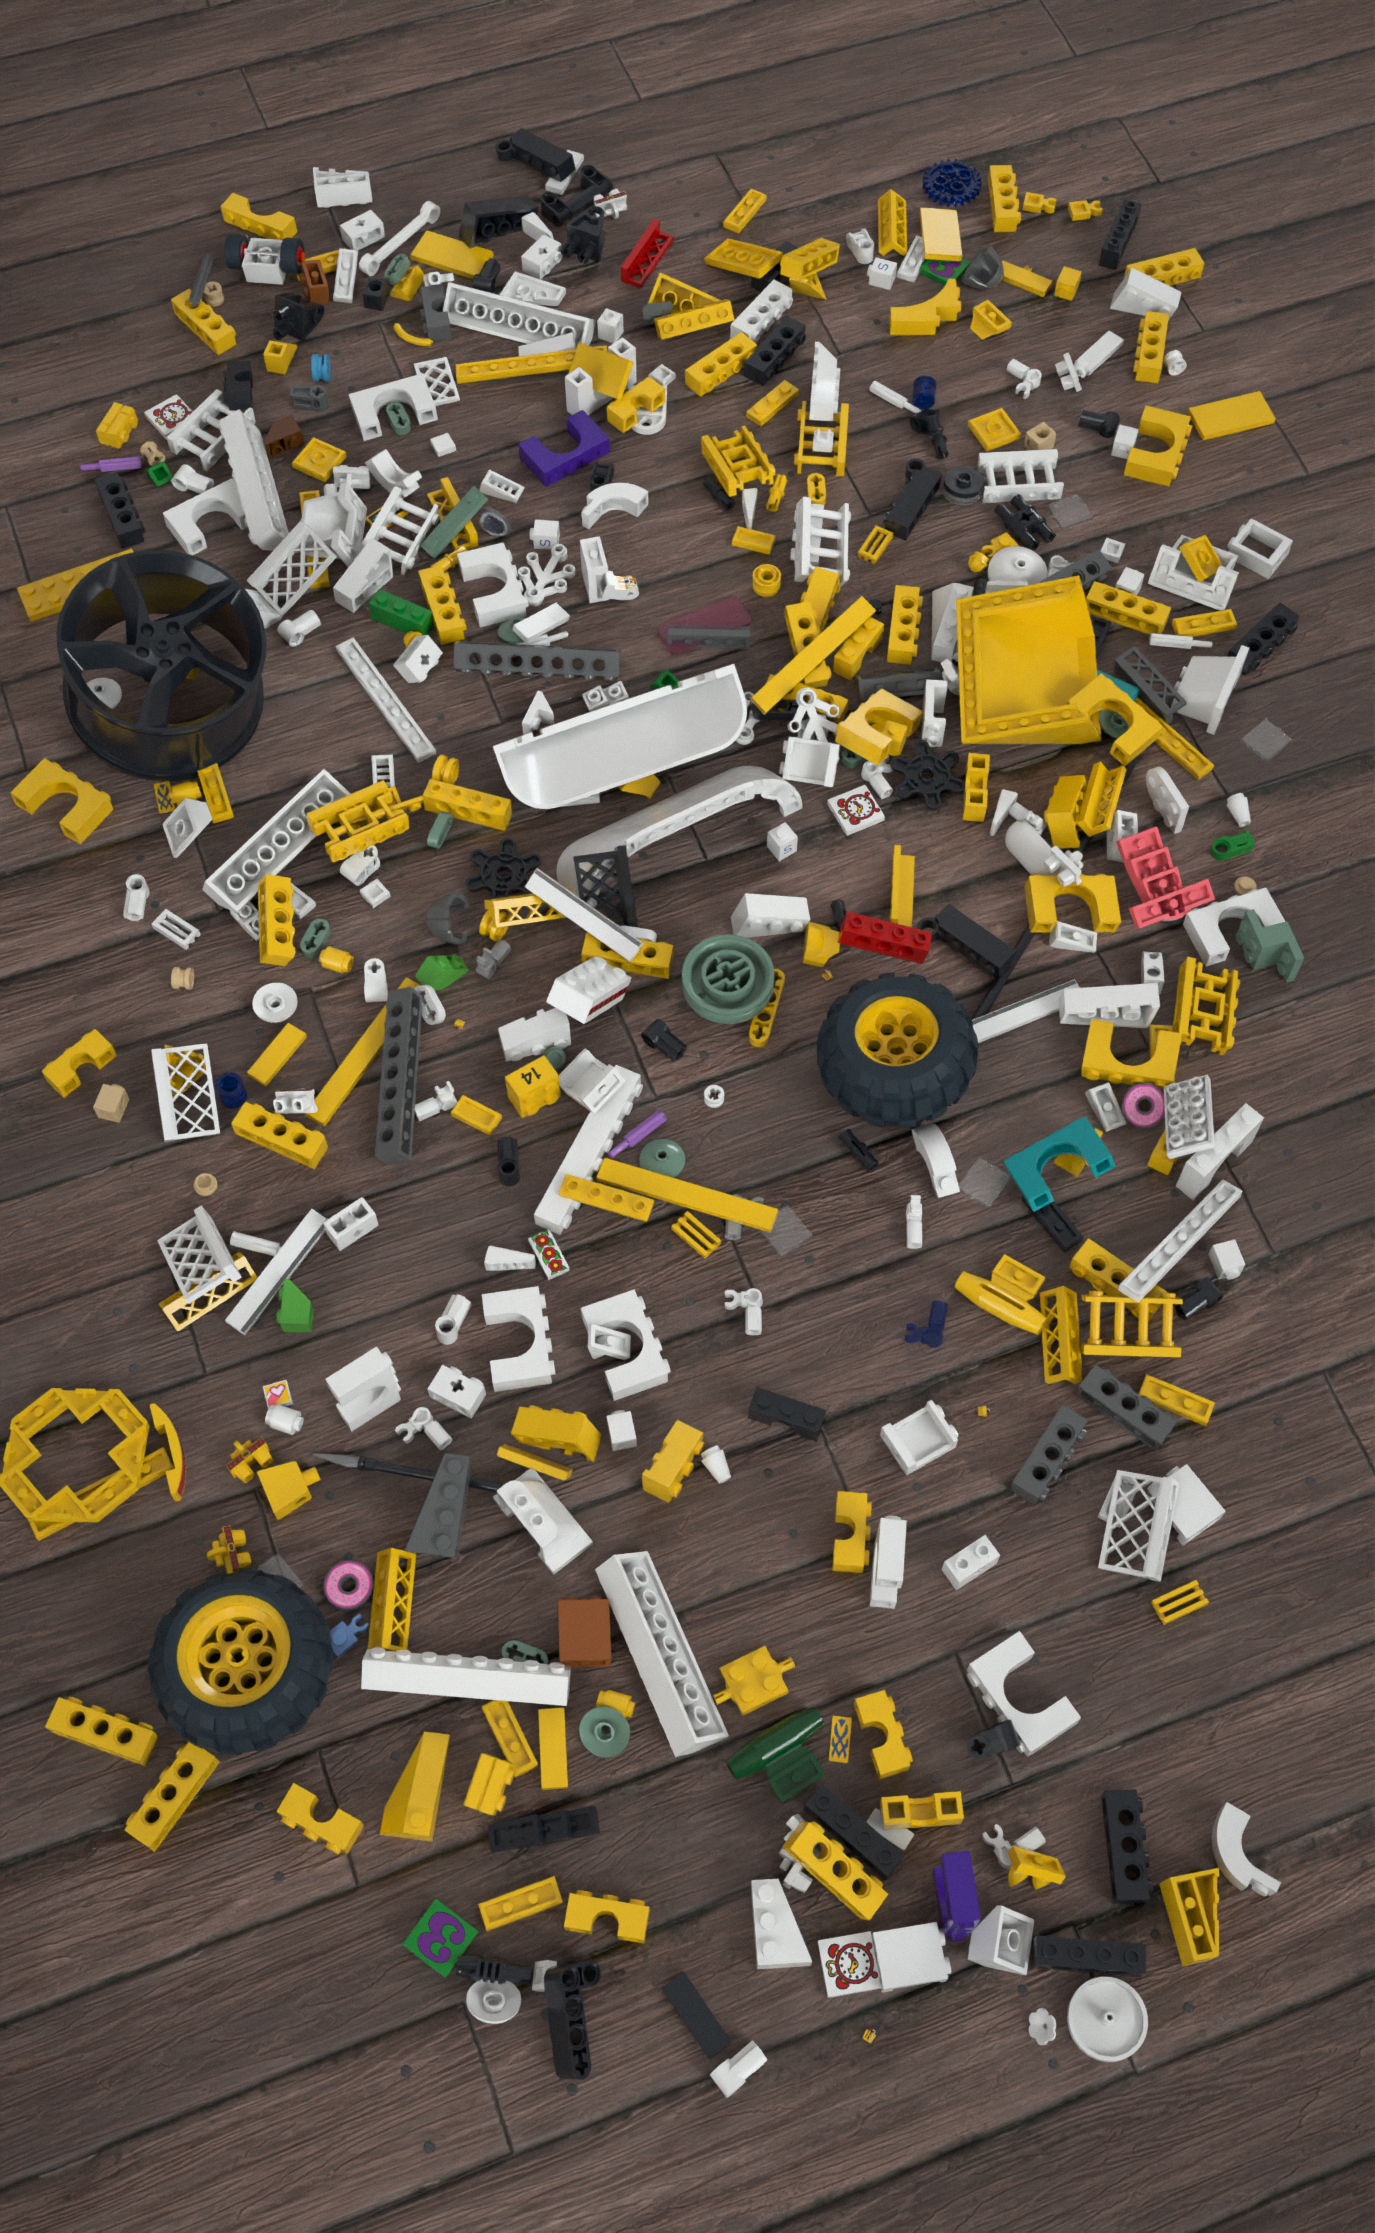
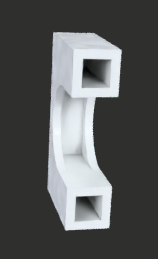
M622 337L608 347V353L634 362L625 387L626 390L629 385L637 382L636 348ZM580 367L565 376L567 412L571 415L584 410L589 416L613 399V397L594 391L592 377Z
M423 373L349 394L351 407L364 441L382 436L377 414L383 406L391 402H402L411 406L419 425L438 420L436 407Z
M233 478L163 512L167 528L187 554L194 555L207 548L204 535L196 525L197 520L206 513L213 511L227 513L241 530L247 528L244 518H246L245 513L240 506V503H242L241 498L236 492L238 487Z
M504 542L457 553L458 565L464 582L482 577H496L506 583L505 587L495 594L473 599L474 613L479 627L526 616V607H529L527 596L522 595L523 586L521 580L516 578L518 577L515 565L511 564L512 555L510 550H506Z
M1267 888L1253 889L1247 894L1235 895L1222 902H1213L1201 909L1194 908L1186 914L1183 926L1206 967L1225 961L1230 950L1219 929L1218 923L1227 918L1243 919L1246 911L1254 909L1262 927L1285 922Z
M1245 1103L1214 1134L1215 1148L1196 1152L1186 1162L1176 1187L1194 1201L1209 1186L1214 1173L1232 1152L1238 1157L1253 1142L1264 1117Z
M539 1286L482 1294L486 1325L520 1322L527 1325L535 1334L533 1345L523 1355L490 1361L494 1392L552 1384L551 1375L556 1374L554 1360L549 1361L548 1353L552 1352L551 1338H546L545 1331L549 1330L548 1316H543L542 1309L546 1308L545 1294L539 1293Z
M635 1289L581 1308V1317L587 1333L590 1324L612 1330L627 1329L638 1335L643 1343L642 1351L636 1359L605 1371V1379L613 1401L668 1382V1373L671 1372L667 1359L662 1360L660 1355L662 1347L658 1337L654 1338L651 1331L654 1330L651 1318L645 1317L643 1312L646 1309L642 1296L637 1297Z
M377 1346L325 1379L329 1389L339 1402L336 1404L337 1410L351 1432L401 1400L399 1395L401 1388L397 1383L399 1381L392 1366L393 1362L386 1352L381 1353Z
M886 1516L880 1519L873 1548L870 1606L895 1609L897 1589L901 1588L903 1583L907 1520H901L898 1516Z
M1019 1631L970 1663L967 1669V1677L974 1687L978 1686L984 1694L982 1698L989 1709L993 1708L998 1714L997 1720L999 1723L1009 1719L1012 1720L1021 1743L1016 1748L1020 1753L1024 1752L1028 1758L1078 1724L1081 1717L1066 1696L1046 1710L1036 1714L1022 1713L1013 1708L1007 1701L1003 1688L1005 1677L1029 1661L1035 1653Z

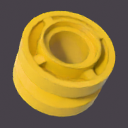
M763 564L755 568L752 582L754 592L763 597H770L779 592L781 586L780 570L771 564Z
M441 754L434 764L432 779L454 785L459 774V760L456 758L449 760L448 756Z
M488 909L481 920L479 933L485 937L490 935V939L497 942L504 936L508 926L494 928L492 910ZM499 910L500 922L506 921L510 914L504 911L500 913Z

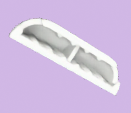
M1018 820L1009 827L1005 836V844L1031 875L1053 876L1062 872L1059 868L1053 873H1049L1045 869L1044 861L1051 855V847L1026 820L1022 822Z

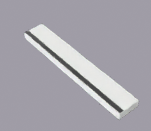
M536 868L525 885V888L630 962H632L644 944L540 869Z
M1071 980L972 1020L978 1043L1059 1011V998L1063 990L1080 988L1076 980Z
M313 1209L309 1211L226 1318L225 1322L244 1336L247 1334L277 1295L280 1287H283L284 1279L290 1278L326 1230L323 1222L328 1219Z

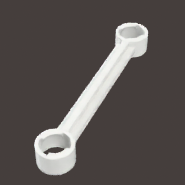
M431 201L425 202L420 210V214L373 255L367 253L361 258L359 262L360 271L369 276L375 275L380 263L427 222L433 224L438 220L440 207Z

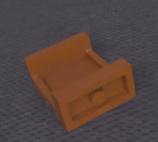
M592 1596L588 1600H578L576 1597H565L562 1600H558V1662L563 1663L565 1666H571V1668L610 1667L609 1599Z

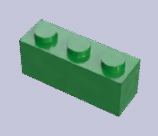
M378 589L368 603L372 620L403 633L417 631L422 635H429L434 628L431 610Z

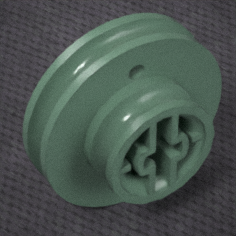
M731 934L713 936L697 944L684 961L682 989L685 999L697 1014L707 1020L722 1024L744 1022L758 1015L771 999L774 987V967L767 952L751 939Z

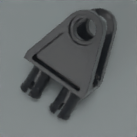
M589 207L567 223V242L561 248V254L564 257L567 255V258H570L574 253L577 255L579 262H583V264H587L589 259L596 262L601 261L605 243V231L602 230L604 210L601 207ZM595 213L600 215L598 218L591 217Z
M296 293L275 295V311L273 312L274 338L282 340L285 336L290 335L301 341L305 340L322 320L325 311L324 306L317 302L300 304L302 296Z

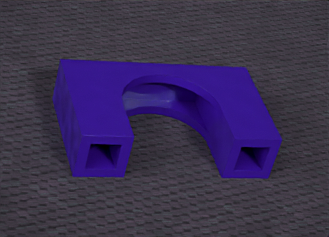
M584 410L567 418L568 433L579 444L575 450L564 454L551 452L545 448L535 435L518 444L519 458L545 487L556 483L563 477L574 473L576 470L589 465L610 452L609 437Z
M970 1851L942 1854L940 1857L941 1867H935L932 1871L940 1926L943 1929L945 1938H949L950 1942L966 1940V1937L969 1936L981 1920Z

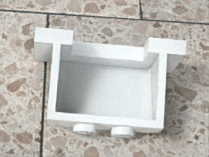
M347 482L340 484L339 492L304 501L301 521L314 530V533L337 556L336 559H341L349 567L361 552L367 507ZM311 536L306 540L305 548H314V539ZM325 551L318 552V557L327 558L329 556ZM305 552V556L314 557V552Z
M1181 535L1173 547L1162 544L1148 584L1219 611L1225 610L1239 572L1233 570L1238 555L1212 546L1223 566H1219L1215 576L1199 583L1179 548L1194 539Z
M1241 645L1236 657L1192 656L1188 667L1184 666L1179 677L1182 681H1177L1174 687L1186 701V705L1176 713L1209 724L1206 732L1214 735L1226 703L1241 674L1249 647ZM1175 698L1172 702L1171 707L1178 703V701Z
M529 1469L516 1480L509 1481L497 1490V1494L493 1496L494 1501L509 1518L515 1514L539 1544L541 1551L538 1553V1556L553 1575L593 1545V1541L533 1469Z

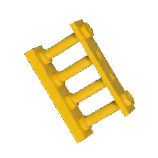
M806 401L802 402V409H798L797 421H801L799 453L794 454V465H798L797 474H801L802 464L833 465V468H837L836 476H844L849 404L841 403V411H837V414L833 413V421L839 423L840 426L830 428L805 426V419L809 420L810 412L806 411ZM818 428L820 431L828 432V429H830L831 432H834L833 436L839 438V441L833 442L832 451L838 453V456H802L803 449H813V441H804V434L814 435V431H817Z
M1089 1291V1295H1082V1300L1091 1302L1090 1339H1087V1343L1081 1342L1080 1349L1082 1354L1181 1357V1347L1174 1345V1341H1172L1173 1304H1183V1299L1176 1297V1293H1161V1297L1144 1296L1140 1300L1138 1340H1135V1344H1126V1340H1124L1125 1303L1138 1302L1128 1296L1103 1295V1291ZM1101 1302H1115L1114 1339L1111 1340V1343H1102V1339H1100ZM1149 1303L1163 1304L1162 1341H1160V1345H1151L1148 1340Z

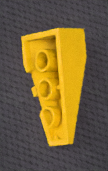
M659 273L648 304L671 302L673 304L672 314L721 300L664 273Z
M424 1731L384 1808L380 1835L433 1841L450 1740L449 1734Z

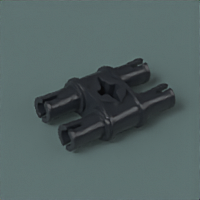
M1017 494V497L1015 495L1010 501L1011 505L1018 512L1012 513L1005 503H1001V506L998 504L995 507L994 512L1003 520L1004 527L1010 530L1015 540L1021 541L1028 549L1032 551L1034 549L1035 551L1040 545L1039 541L1033 537V533H1038L1046 543H1049V540L1050 542L1054 540L1056 534L1048 527L1046 519L1041 517L1036 511L1035 506L1028 504L1020 494Z

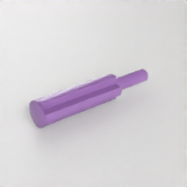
M139 456L99 460V463L81 465L80 469L82 471L100 469L101 472L140 469L141 460Z
M661 1110L656 1111L623 1137L624 1141L608 1153L609 1157H615L628 1146L632 1148L667 1121L664 1113Z

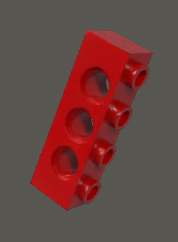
M847 911L840 926L838 943L923 964L930 950L932 933Z

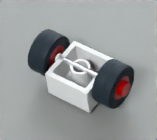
M231 233L227 235L225 240L224 257L229 269L244 271L247 282L283 285L286 273H302L301 262L305 261V248L303 241L299 238L287 237L283 240L251 238L249 242L246 235Z

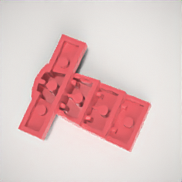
M1157 827L1116 841L1128 875L1142 901L1141 904L1129 908L1136 929L1152 923H1171L1185 916L1191 911V908L1215 900L1209 879H1204L1186 887L1182 886L1178 866L1173 867L1168 846L1163 847Z

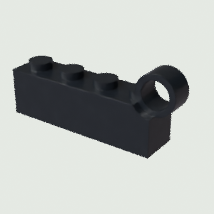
M523 128L513 134L510 140L499 141L495 146L499 160L509 161L512 158H516L560 182L576 170L571 153Z
M917 458L910 459L906 463L905 476L909 480V484L904 485L900 498L895 499L892 510L886 513L883 520L886 530L893 532V536L905 541L934 498L941 484L942 473L927 468L924 461Z
M950 904L935 919L923 918L917 924V929L919 930L924 928H932L934 930L931 932V943L937 939L944 941L953 951L960 952L970 963L977 964L986 974L994 976L998 980L1016 964L1017 951Z

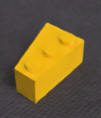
M815 567L814 572L809 574L807 580L809 587L807 592H803L801 603L810 601L811 608H815L817 616L815 624L822 633L829 618L830 607L833 608L835 603L833 601L835 593L839 594L841 588L839 573ZM804 623L799 624V627L802 629L808 628Z
M530 1405L529 1408L519 1406L511 1432L519 1443L545 1450H550V1447L564 1449V1455L572 1456L573 1452L583 1454L587 1457L586 1460L591 1462L595 1460L602 1437L601 1433L584 1413L575 1411L569 1414L555 1408L548 1411L534 1405Z
M1219 1868L1170 1877L1159 1883L1182 1966L1207 1962L1219 1956V1920H1217V1904L1219 1903L1217 1877H1219Z

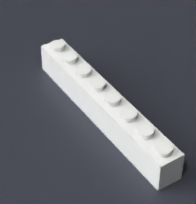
M618 1065L615 1066V1069L625 1079V1082L595 1114L590 1111L534 1213L536 1225L547 1230L550 1229V1231L561 1235L564 1228L567 1229L572 1220L571 1214L574 1209L577 1210L581 1202L559 1196V1190L564 1177L568 1174L593 1181L592 1175L595 1171H599L604 1153H608L612 1147L613 1136L615 1133L619 1134L623 1126L622 1120L624 1116H628L632 1110L634 1097H639L643 1085L641 1084L640 1074Z
M372 1648L371 1650L367 1649L362 1660L361 1689L567 1706L571 1666H565L559 1662L540 1664L534 1660L516 1662L509 1658L491 1660L484 1656L467 1658L459 1654L443 1656L437 1655L434 1652L419 1654L411 1653L408 1650L394 1652L386 1651L383 1648Z

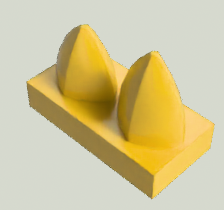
M1014 1845L1008 1852L1012 1862L1008 1873L1010 1887L1019 1884L1029 1875L1032 1876V1883L1035 1889L1042 1888L1051 1882L1062 1884L1066 1877L1057 1858Z

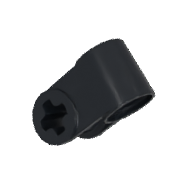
M926 408L910 417V425L916 433L934 436L944 431V427L941 426L939 420V410Z
M594 461L590 477L591 492L598 487L611 484L614 477V464H610V466L602 465Z
M1009 1719L972 1736L968 1740L967 1749L971 1756L982 1759L996 1753L1014 1749L1020 1746L1021 1743L1012 1720ZM978 1742H980V1743H983V1742H984L985 1745H986V1747H984V1746H981V1747H980V1746L978 1745Z

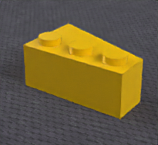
M1085 775L1060 776L1057 785L1054 786V793L1049 799V806L1044 811V821L1048 823L1053 847L1056 845L1058 848H1079L1080 841L1078 840L1077 833L1082 831V829L1077 824V820L1087 789Z
M679 1420L675 1422L664 1439V1445L660 1452H656L652 1459L654 1463L650 1470L645 1469L642 1474L643 1490L670 1503L672 1497L676 1498L679 1495L683 1485L680 1483L684 1475L689 1476L694 1466V1463H692L695 1455L699 1456L705 1446L703 1432Z

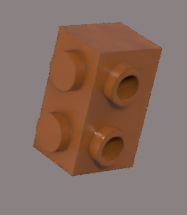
M320 259L301 262L302 273H299L301 285H305L303 287L305 299L308 298L309 302H317L321 305L329 304L328 284Z

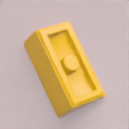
M409 267L401 281L392 288L390 296L411 301L424 280V273L420 267Z

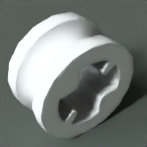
M718 1085L708 1086L704 1091L705 1104L711 1108L720 1107L724 1102V1090ZM715 1093V1096L718 1094V1099L713 1100V1097L710 1099V1094Z

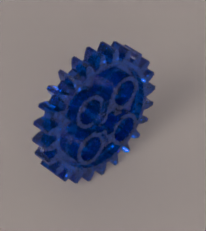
M950 159L947 162L940 160V164L934 162V166L929 165L928 170H925L922 189H924V194H928V198H933V202L940 201V205L946 203L947 207L950 204L956 207L957 203H959L961 206H964V202L970 204L971 199L975 200L976 196H979L982 177H979L980 172H976V167L970 168V163L964 165V160L958 163L957 159L954 162H951Z

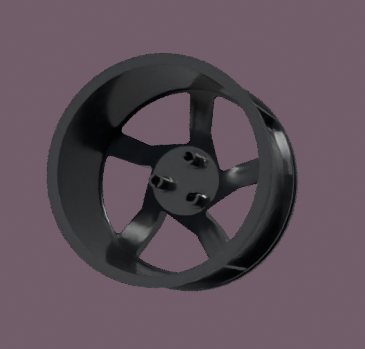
M146 550L124 554L99 565L83 577L72 589L61 610L57 626V650L64 672L62 687L65 711L75 734L85 747L110 767L122 773L152 781H181L199 777L197 771L216 763L220 768L232 760L251 740L258 727L263 710L264 690L262 672L266 659V633L260 612L253 599L235 578L220 567L202 558L177 551ZM151 614H169L154 621H151L148 616ZM122 621L126 622L127 644L110 640L94 641L110 627ZM201 622L219 632L238 650L247 668H238L214 656L191 634L190 629ZM117 667L141 676L144 681L149 682L139 720L126 717L104 704L88 687L82 677V672L84 670ZM193 668H199L234 689V695L224 705L202 718L179 724H169L167 722L172 692Z

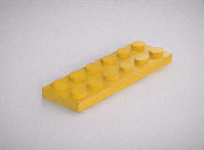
M131 548L17 587L30 622L61 612L70 592L83 577L99 565L113 558L133 553V549Z

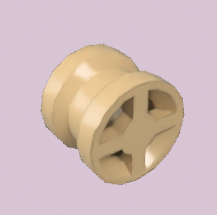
M208 282L204 290L206 303L213 307L221 305L224 302L221 285L218 282Z
M174 967L171 974L172 988L179 989L184 987L186 990H192L194 985L193 968L182 970L180 967Z

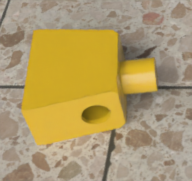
M296 1461L257 1472L277 1520L282 1519L309 1501L312 1496L307 1486L321 1480L316 1467L301 1473Z

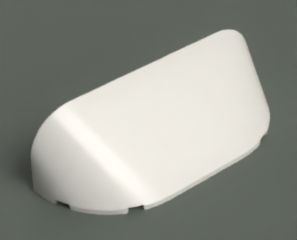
M731 664L678 682L679 688L673 690L671 685L542 728L539 730L541 735L533 737L531 732L494 745L493 749L506 785L512 794L524 804L534 808L551 809L725 749L738 738L744 728L747 717L746 699L735 665Z
M739 766L729 769L574 841L563 851L558 860L556 870L558 883L568 890H573V894L580 898L573 856L618 851L617 846L626 845L627 855L630 857L638 850L732 805L753 799L754 794H761L763 798L776 799L779 803L780 812L785 817L802 809L801 796L790 783L765 768ZM606 859L601 864L610 869L615 862L614 859ZM589 862L579 863L580 868L586 872L593 866ZM597 868L591 875L600 880L605 875V872ZM589 879L583 883V886L588 890H591L596 885V883ZM601 887L595 892L596 895H599ZM592 897L586 902L592 907L597 905V901Z

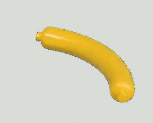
M395 323L393 326L397 335L408 343L418 346H431L433 344V340L430 338H418L409 335L398 323Z

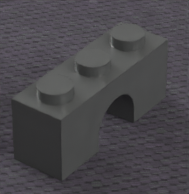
M443 284L420 287L421 295H418L419 306L424 308L420 309L422 321L426 320L423 323L424 335L428 334V338L433 340V342L452 339L448 311L443 312L445 302Z

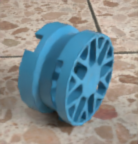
M312 354L311 370L314 382H319L320 380L330 382L331 364L329 354H324L323 356Z

